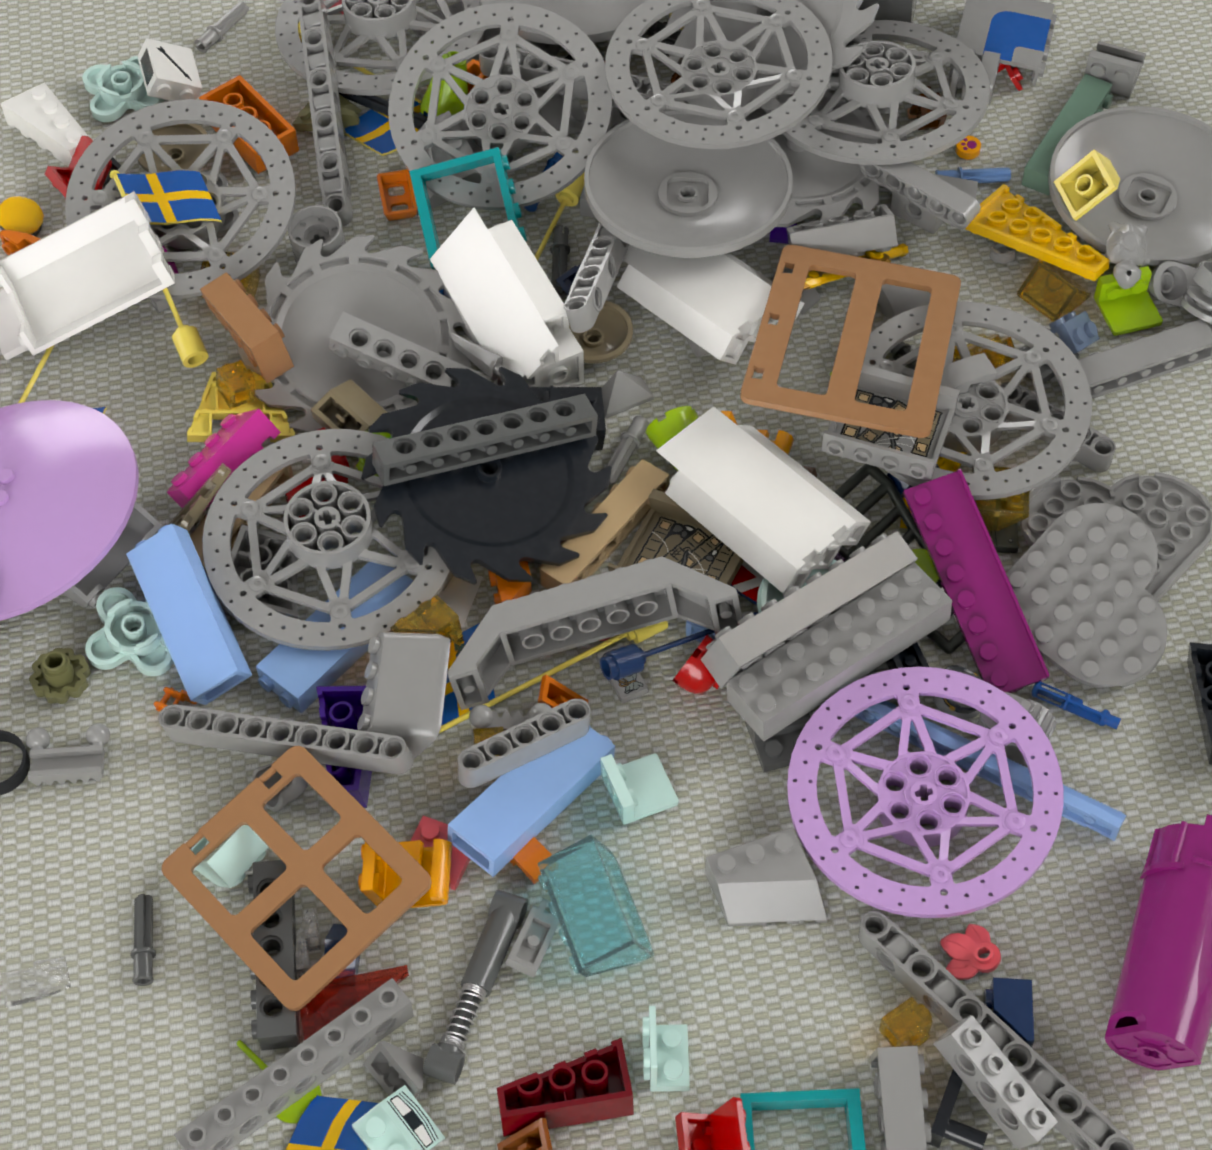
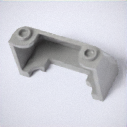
M135 501L126 527L107 555L85 577L62 594L83 608H86L88 605L94 608L102 591L130 563L126 553L134 549L135 545L140 541L148 540L157 534L163 525Z

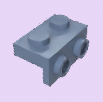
M1072 311L1049 324L1051 328L1049 330L1054 334L1058 333L1060 339L1073 354L1100 339L1098 329L1095 323L1090 320L1086 311L1077 315L1075 311Z

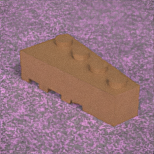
M226 272L200 288L209 309L226 331H229L239 348H243L254 367L258 366L261 376L267 384L294 367L282 340L285 337L282 329L277 323L271 324L272 320L264 308L258 309L257 301L251 293L245 294L246 290L238 279L233 280Z

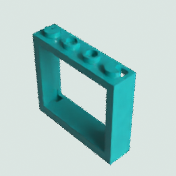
M499 147L409 171L429 261L440 248L426 181L495 163L507 219L514 222L525 242L527 241L524 226L520 227L518 218H522L521 209L518 202L514 203L512 194H516L513 178L508 179L507 170H511L507 154L502 155ZM430 261L431 268L433 270H436L432 262Z
M859 1088L740 1093L743 1109L746 1112V1135L751 1150H755L752 1111L844 1107L849 1150H866Z

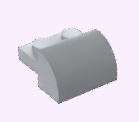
M884 284L881 288L878 303L881 307V313L890 319L913 308L928 305L931 294L926 291Z

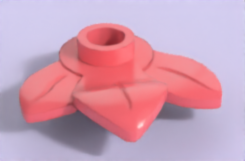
M969 924L965 934L951 933L940 941L943 950L952 958L946 969L956 979H971L978 972L990 973L1000 964L1001 953L999 948L991 943L989 932L980 925ZM985 953L990 954L987 958L979 957L980 955Z

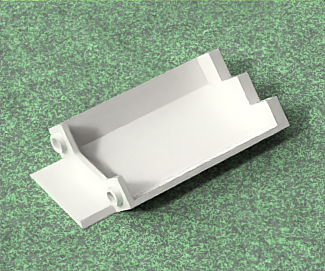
M135 191L0 260V288L4 287L0 289V350L6 361L27 350H30L34 356L175 283L174 272L163 256L165 252L160 240L150 226V217Z
M629 245L623 261L628 263V266L622 274L617 288L720 361L736 365L748 341L754 343L756 341L773 282L730 253L702 258H680L658 255ZM801 300L798 307L796 318L798 317L803 305L805 304ZM770 318L768 324L775 325L779 320Z
M714 406L656 450V452L678 469V472L672 476L665 494L783 594L797 585L801 589L813 569H828L841 546L857 545L871 523L870 520L753 426L735 424Z

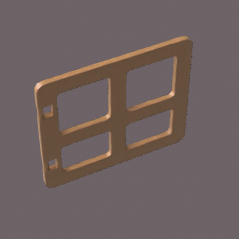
M293 746L271 764L272 766L266 772L252 781L205 823L191 839L183 843L167 857L162 864V873L288 1010L298 1011L306 1006L431 888L432 880L429 873L304 747ZM278 772L282 778L268 789L264 783ZM296 777H302L340 816V821L308 850L302 849L264 810L265 804ZM242 825H248L285 863L286 870L241 912L232 915L201 883L193 871L197 865ZM205 837L210 843L195 855L190 849ZM355 838H362L402 879V883L370 913H364L324 872V867ZM307 887L347 928V934L298 980H292L254 940L252 935L263 922L299 889Z

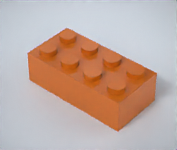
M239 75L199 97V100L231 105L249 113L264 123L277 136L288 156L299 151L296 129L242 76ZM211 126L216 132H218V130L220 129V128ZM238 137L233 145L240 156L258 174L265 171L267 168L258 153L246 141Z

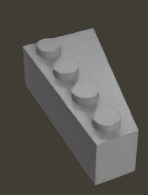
M886 204L876 206L877 211L857 210L853 217L850 218L837 215L829 218L828 223L823 224V221L816 220L788 227L789 245H798L846 255L850 254L856 257L865 255V251L870 250L886 252L891 250L892 246H898L894 214Z
M917 1046L877 1048L870 1056L871 1068H878V1072H875L873 1086L874 1095L877 1099H881L882 1106H878L877 1113L878 1128L880 1133H884L885 1139L881 1140V1150H927V1143H931V1126L929 1122H924L923 1109L928 1108L927 1089L921 1088L920 1075L925 1074L923 1054L918 1055Z

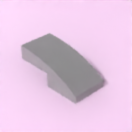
M985 353L977 354L944 366L941 385L960 390V393L968 391L971 384L994 380L997 371Z

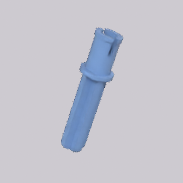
M958 167L957 170L935 171V174L978 181V183H997L1011 180V170L1008 167L966 170Z

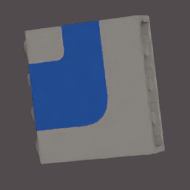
M966 0L956 39L969 49H975L976 56L979 59L982 58L984 51L1001 53L999 63L1034 70L1031 79L1033 80L1032 86H1036L1038 76L1043 77L1046 63L1042 62V60H1047L1050 49L1049 46L1045 45H1050L1053 31L1049 29H1054L1057 15L1053 14L1055 4L1037 0Z

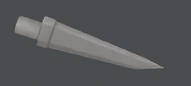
M448 331L454 346L487 376L491 377L492 381H496L498 376L501 377L498 371L499 367L505 368L502 366V356Z

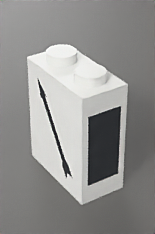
M146 38L137 57L147 95L169 101L197 100L202 90V85L192 49Z

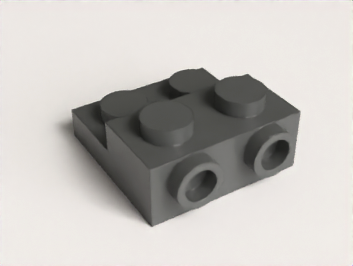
M809 712L766 741H763L745 721L763 773L789 766L796 741L805 724L811 718Z

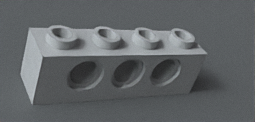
M973 1015L952 1025L933 1043L1018 1150L1037 1143L1058 1123L1056 1118Z

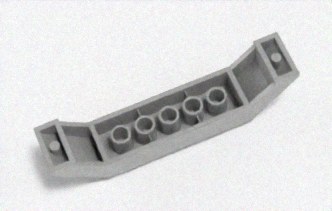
M663 556L647 559L627 567H619L613 571L592 575L575 582L561 584L558 587L544 591L533 592L530 595L506 600L491 606L447 671L448 678L460 709L464 710L489 702V694L510 666L678 617L714 630L715 635L728 626L734 629L739 626L738 621L742 619L736 588Z

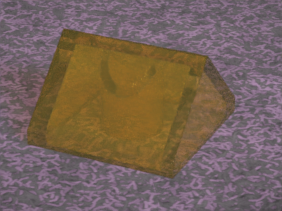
M1038 261L1017 291V296L1051 321H1055L1076 309L1091 297V293L1053 265Z

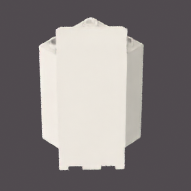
M474 207L430 258L444 283V296L454 302L465 323V327L462 328L468 339L502 356V366L520 374L529 387H550L551 385L554 387H575L584 383L583 349L569 328L564 303L512 220L487 229ZM498 376L494 383L498 386L504 385L502 378Z

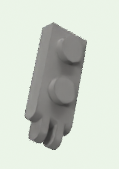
M544 898L539 907L532 906L505 963L534 978L561 918L556 916L560 906L554 904L549 913L545 911L548 900Z

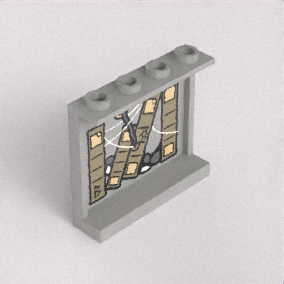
M863 364L855 400L860 403L903 411L907 408L913 377ZM940 385L932 430L928 437L917 438L831 421L828 431H824L821 451L859 463L880 467L888 471L912 476L916 479L931 481L956 411L960 390Z

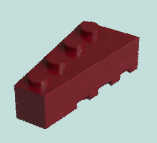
M622 1037L611 1041L610 1046L600 1050L594 1048L584 1052L583 1057L568 1063L564 1060L554 1064L553 1069L541 1074L535 1072L498 1087L497 1097L503 1137L517 1133L540 1118H546L548 1129L634 1115L633 1092Z

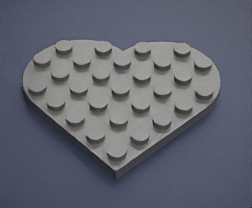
M1155 472L1154 476H1139V473L1133 474L1117 481L1111 487L1098 480L1077 476L1076 480H1061V477L1055 478L1038 486L1029 494L1021 515L1022 534L1028 546L1031 547L1058 517L1070 509L1084 504H1114L1135 513L1150 528L1157 544V570L1153 582L1147 589L1157 602L1203 554L1212 538V513L1210 510L1211 505L1207 498L1189 482L1176 476Z
M1090 503L1070 509L1058 517L1006 573L1041 655L1075 681L1098 689L1116 686L1126 687L1149 675L1161 660L1167 641L1166 618L1157 600L1147 591L1153 582L1157 570V544L1147 524L1130 510L1108 503Z

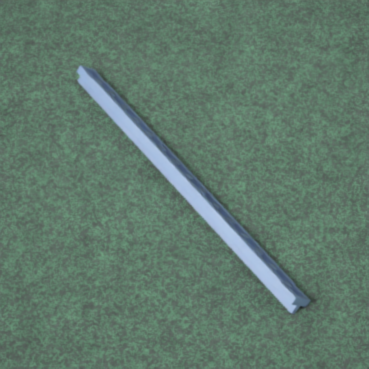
M686 621V636L708 629ZM715 633L709 635L714 640L716 639ZM706 636L701 637V638L696 639V640L699 641V642H702V640H703ZM883 701L863 710L854 717L872 725L898 706L889 701ZM898 719L883 731L900 738L902 720ZM923 719L937 754L944 756L972 742L963 736L957 735V733H953V731L950 732V730L940 727L936 723L933 724V722ZM911 721L908 743L924 750L915 726ZM983 749L955 762V764L969 771ZM992 754L977 776L1002 787L996 755ZM1007 758L1014 793L1033 802L1032 782L1028 768ZM1063 784L1062 816L1081 826L1089 827L1115 841L1126 815Z

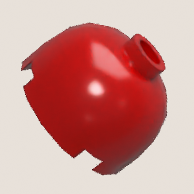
M706 635L672 682L685 691L694 694L705 693L712 686L715 689L720 687L701 661V658L708 651L706 646L714 641L713 638Z

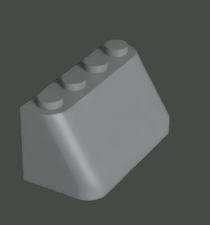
M380 632L377 636L371 638L368 645V652L371 654L364 673L367 683L361 697V704L364 706L357 729L401 737L407 744L413 759H415L436 740L441 729L450 639L439 634Z

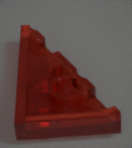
M407 965L333 979L306 1006L300 1009L304 1041L391 978L399 984L409 976Z

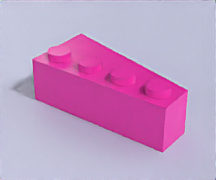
M260 409L236 415L230 414L225 417L220 424L222 426L217 433L210 435L204 442L206 446L203 450L197 452L189 459V466L186 470L181 471L172 479L171 483L173 485L167 493L181 508L188 503L222 463L231 469L230 476L244 461L264 449L261 445L266 439H275L281 433ZM214 497L212 498V500L210 501V503L208 504V506L205 508V510H206V509L210 506V504L213 502Z

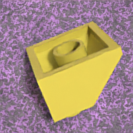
M1094 149L1057 178L1054 184L1071 216L1077 221L1118 189L1120 177L1111 161Z

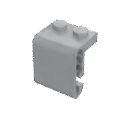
M1098 41L1097 50H1091L1085 74L1112 83L1111 93L1130 98L1144 64L1146 53Z

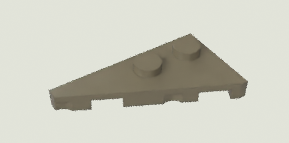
M222 463L168 525L175 524L186 529L188 532L193 525H197L205 515V508L231 473V469Z

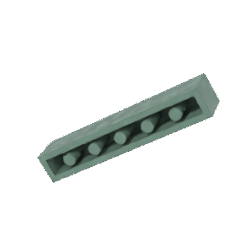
M1088 74L1083 76L1025 166L1021 185L1048 196L1050 195L1048 174L1052 155L1057 144L1075 124L1095 113L1103 111L1104 108L1108 109L1113 100V95L1110 94L1112 83Z

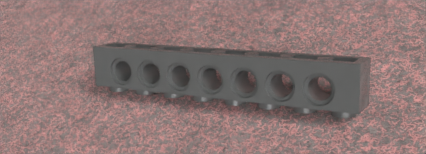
M581 394L373 442L372 464L383 486L596 436L598 415L587 396Z

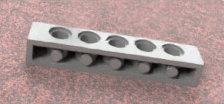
M344 311L329 337V349L335 355L355 360L361 367L366 369L373 368L381 372L384 377L390 380L397 379L406 383L407 386L418 382L449 387L457 384L445 373L446 368L470 369L485 379L491 380V377ZM356 340H361L366 344L363 346H356L353 344V342ZM386 351L390 356L381 357L377 353ZM405 362H410L414 364L415 367L405 368L402 364ZM435 373L439 378L430 379L427 377V374Z

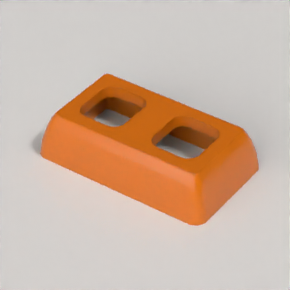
M409 170L378 174L377 181L385 217L389 221L415 217L418 208ZM401 186L405 190L403 195L390 196L388 194V189ZM398 205L408 206V209L392 211L391 208Z

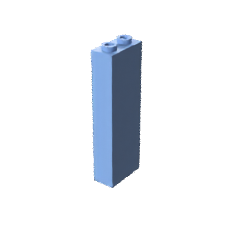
M175 524L165 525L158 530L157 534L148 540L140 541L135 545L134 549L126 553L191 701L207 705L252 676L186 529Z
M368 562L351 578L349 599L395 568ZM403 575L351 611L352 618L367 615L387 605L398 597L413 580L407 575ZM340 589L336 591L337 597L340 595ZM316 610L305 621L330 622L331 617L330 614ZM279 644L256 665L259 677L258 683L267 692L273 691L276 693L286 707H294L302 713L318 698L316 686H331L368 651L369 644L330 651L306 650Z
M589 725V731L585 736L501 775L448 824V841L494 877L533 837H536L601 775L600 758L610 754L614 758L615 745L607 736L600 735Z

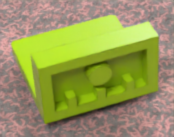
M1148 266L1139 268L1142 271L1141 278L1133 287L1128 289L1121 288L1113 274L1098 278L1093 298L1114 336L1161 326L1163 323L1162 317L1147 292L1152 275Z

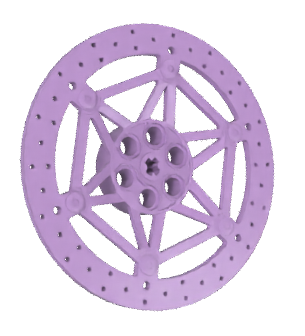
M904 667L866 676L842 688L827 699L805 724L796 741L788 769L787 793L792 823L802 846L814 864L829 880L857 900L874 908L908 917L946 918L965 915L998 903L1014 893L1035 874L1048 856L1055 842L1063 811L1064 788L1057 756L1049 739L1031 714L1012 697L988 682L971 675L942 668ZM919 696H935L963 703L985 714L996 722L997 725L988 729L920 704ZM890 699L897 700L898 707L846 743L840 745L831 741L835 734L858 713L880 702ZM922 717L932 719L980 738L942 756L936 753ZM898 719L902 720L898 758L894 761L853 751ZM911 721L915 726L924 751L908 752ZM1011 742H1014L1019 748L1030 773L1033 789L1031 815L1018 812L1005 752V746ZM983 749L967 773H964L955 764V762ZM992 754L996 755L1006 808L970 791V784ZM821 763L831 765L834 769L843 831L837 836L831 835L824 822L818 803L817 775ZM854 763L882 770L883 773L879 782L873 781ZM920 769L924 774L917 775L912 770ZM844 770L849 771L877 796L876 804L856 824H853L851 819ZM949 780L953 784L943 785L940 781ZM894 785L901 788V790L891 791L888 787ZM970 805H974L996 817H967L968 808ZM948 807L956 808L959 812L949 813L945 809ZM902 813L906 817L903 819L895 818L893 814ZM879 817L883 827L865 831ZM931 824L935 828L926 830L921 825ZM962 827H998L954 860H948L949 842L960 832ZM1009 833L1021 838L1015 849L996 867L971 880L958 884L953 882L952 874ZM891 835L902 843L918 847L927 864L868 841ZM940 845L939 859L937 860L930 847ZM856 850L863 851L929 877L930 887L912 886L883 878L861 866L849 855ZM941 892H945L947 895L943 896Z

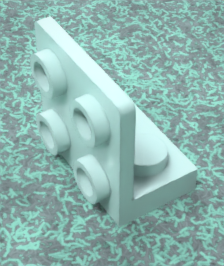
M656 753L623 765L621 763L616 764L612 754L600 758L601 777L623 825L679 804V799Z
M649 1006V1017H643L642 1029L644 1080H650V1092L689 1091L687 1024L656 1025V1006Z

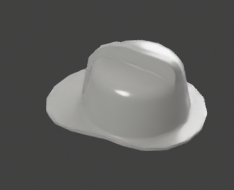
M1166 261L1153 269L1148 286L1149 292L1163 303L1183 307L1181 300L1184 295L1188 294V286L1198 285L1194 281L1197 269L1174 261Z

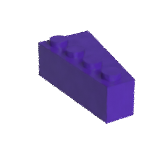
M316 686L322 725L358 730L357 725L364 706L361 704V697L366 686ZM326 764V770L364 808H367L372 771Z

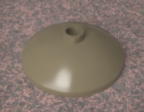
M177 124L152 131L157 136L208 134L198 124ZM209 144L160 146L182 169H188ZM153 152L157 172L171 171ZM142 154L138 159V163L144 170L149 172L145 154Z
M606 300L594 326L588 331L575 333L571 330L583 349L584 363L597 364L613 360L624 353L629 347L633 338V324L627 312L617 304Z

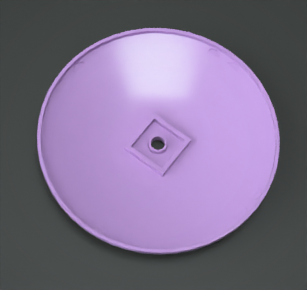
M42 400L18 403L0 408V621L29 612L51 601L78 583L107 555L117 542L131 516L139 484L136 455L120 427L109 417L91 407L67 401Z

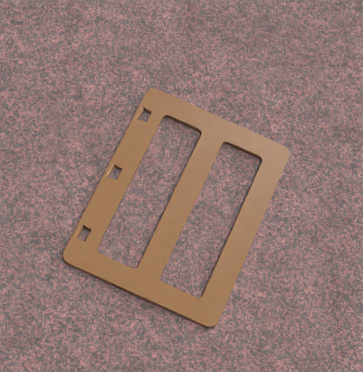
M798 245L785 246L782 249L740 393L741 400L746 404L917 438L928 437L932 430L961 286L960 278L952 274ZM784 268L793 269L792 274L783 273ZM811 270L855 279L828 390L824 395L783 388L777 385L807 275ZM884 284L926 291L931 294L907 408L903 411L860 403L855 400L882 285ZM769 319L779 320L778 324H768ZM754 372L763 374L762 379L752 378Z

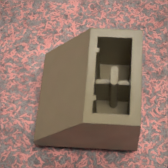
M351 379L329 390L310 409L313 419L322 427H325L326 430L351 429L369 432V427L383 413H387Z

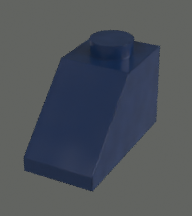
M993 977L990 989L984 990V1004L1032 1048L1034 1043L1032 980Z

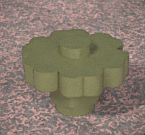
M55 648L47 654H41L32 664L34 673L29 677L31 686L37 697L45 696L50 704H65L69 697H80L89 686L87 681L91 674L89 665L85 657L81 654L75 655L72 648Z

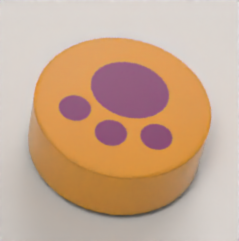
M968 135L956 144L955 152L962 159H974L980 154L981 142L976 137Z

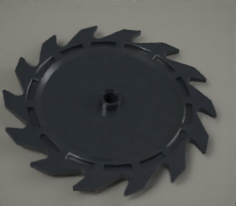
M499 367L498 370L504 382L502 386L492 383L470 369L446 368L445 373L458 386L449 387L418 382L400 389L399 395L413 399L418 404L383 413L369 427L368 431L369 433L387 432L391 434V438L546 402H542L537 398L520 374L506 368ZM553 385L550 386L549 401L547 402L565 398ZM596 433V436L382 486L374 504V510L379 527L381 528L393 514H397L402 518L405 550L419 565H423L424 549L426 547H433L453 576L473 585L477 584V580L471 568L472 564H479L508 582H532L533 577L520 566V562L526 561L561 566L579 558L578 552L562 547L560 542L594 533L607 518V513L590 514L584 508L608 488L612 467L608 466L599 472H592L588 468L598 442ZM372 453L366 457L361 476L362 480L377 474L372 464Z

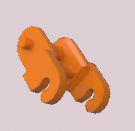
M164 687L165 695L161 701L153 703L159 712L168 706L166 703L170 697L175 698L173 704H178L179 701L197 704V702L190 700L187 691L182 689L178 692L172 687Z

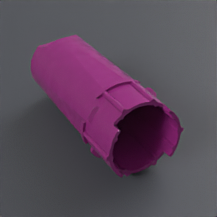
M1209 814L1206 816L1204 825L1181 821V823L1167 825L1154 831L1145 867L1140 876V879L1144 878L1105 1034L1107 1045L1118 1055L1135 1064L1157 1071L1200 1065L1212 1026V815Z

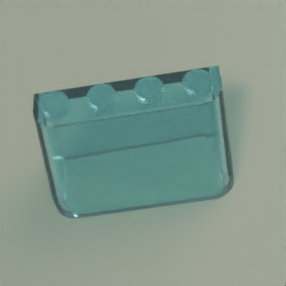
M589 835L537 863L541 875L538 876L542 888L549 893L551 901L548 905L553 916L559 920L561 925L559 935L563 943L569 946L572 954L569 957V961L576 974L580 973L584 977H589L641 963L654 956L651 943L618 861L611 850L594 836Z

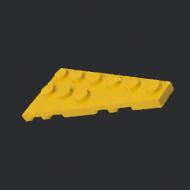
M1005 184L980 203V212L965 228V230L1092 281H1096L1109 269L1110 260L1090 245L1080 244L1077 241L1076 235L1072 232L1065 233L1061 230V224L1036 206L1030 207L1025 204V198L1019 194L1014 196L1009 192L1010 187Z

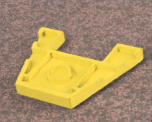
M212 372L202 395L200 406L194 414L192 425L187 431V442H205L212 435V420H223L230 414L236 415L255 409H260L281 432L275 439L270 438V443H276L294 436L295 432L293 428L290 429L285 410L268 407L252 393L253 390L272 388L271 382L267 384L262 376L255 372Z

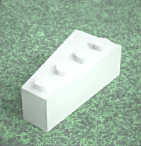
M45 82L1 103L7 125L19 129L23 136L32 138L43 150H49L56 159L69 167L80 138L88 135Z

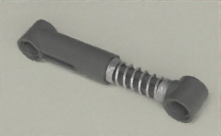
M499 889L495 892L489 907L488 919L461 981L462 993L459 994L460 1000L456 1002L457 1008L452 1011L454 1016L449 1018L451 1024L446 1025L447 1032L443 1033L440 1042L434 1043L430 1047L424 1063V1075L453 1085L459 1080L465 1063V1053L463 1051L466 1046L464 1041H468L466 1035L471 1033L470 1025L475 1024L473 1018L478 1017L476 1011L481 1009L479 1003L483 1002L485 997L490 996L516 929H519L523 923L528 907L527 898Z

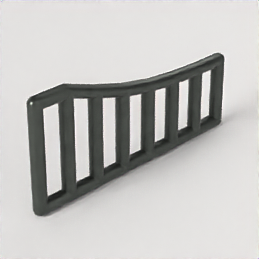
M864 464L835 491L838 496L844 499L870 475L880 485L855 509L864 515L887 493L895 506L861 537L857 545H853L849 549H846L843 545L841 546L837 556L844 562L851 559L849 557L850 554L858 548L864 546L866 549L873 540L879 537L900 517L908 528V531L902 535L907 545L916 540L922 549H926L915 520L893 480L878 467ZM938 580L936 584L942 588L941 582ZM937 629L926 635L947 654H952L965 642L961 630L950 640Z

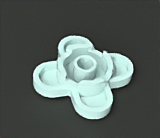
M137 56L122 61L123 65L111 67V64L94 65L83 73L82 79L85 89L95 95L90 102L92 116L96 120L112 122L119 119L128 109L138 111L165 101L164 99L147 95Z
M113 587L105 590L98 597L96 603L98 615L105 626L92 634L86 642L85 652L89 662L98 669L109 670L127 660H131L144 675L159 676L166 673L171 668L173 659L146 600L145 602L137 601L129 590L122 587Z

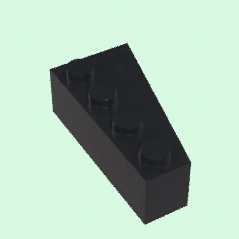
M1190 642L1187 664L1208 762L1212 765V644Z

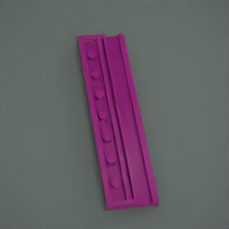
M958 469L956 472L904 490L905 499L944 592L952 599V611L981 680L988 682L1003 692L1013 693L1028 685L1048 679L1050 675L962 470Z

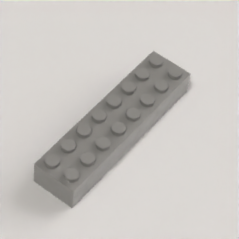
M896 531L888 537L885 533L871 542L872 546L868 549H865L864 546L858 548L850 554L849 557L851 559L846 562L842 559L836 561L828 568L829 572L826 574L816 573L805 582L806 586L801 589L798 585L794 586L783 595L784 599L777 602L776 599H773L761 608L762 612L754 615L751 612L738 621L739 626L734 629L728 626L715 635L716 639L706 646L708 651L701 658V661L720 688L726 686L727 681L915 562L918 558L899 532Z
M913 562L727 681V701L763 741H766L824 703L842 688L864 677L948 622L951 615L952 599Z

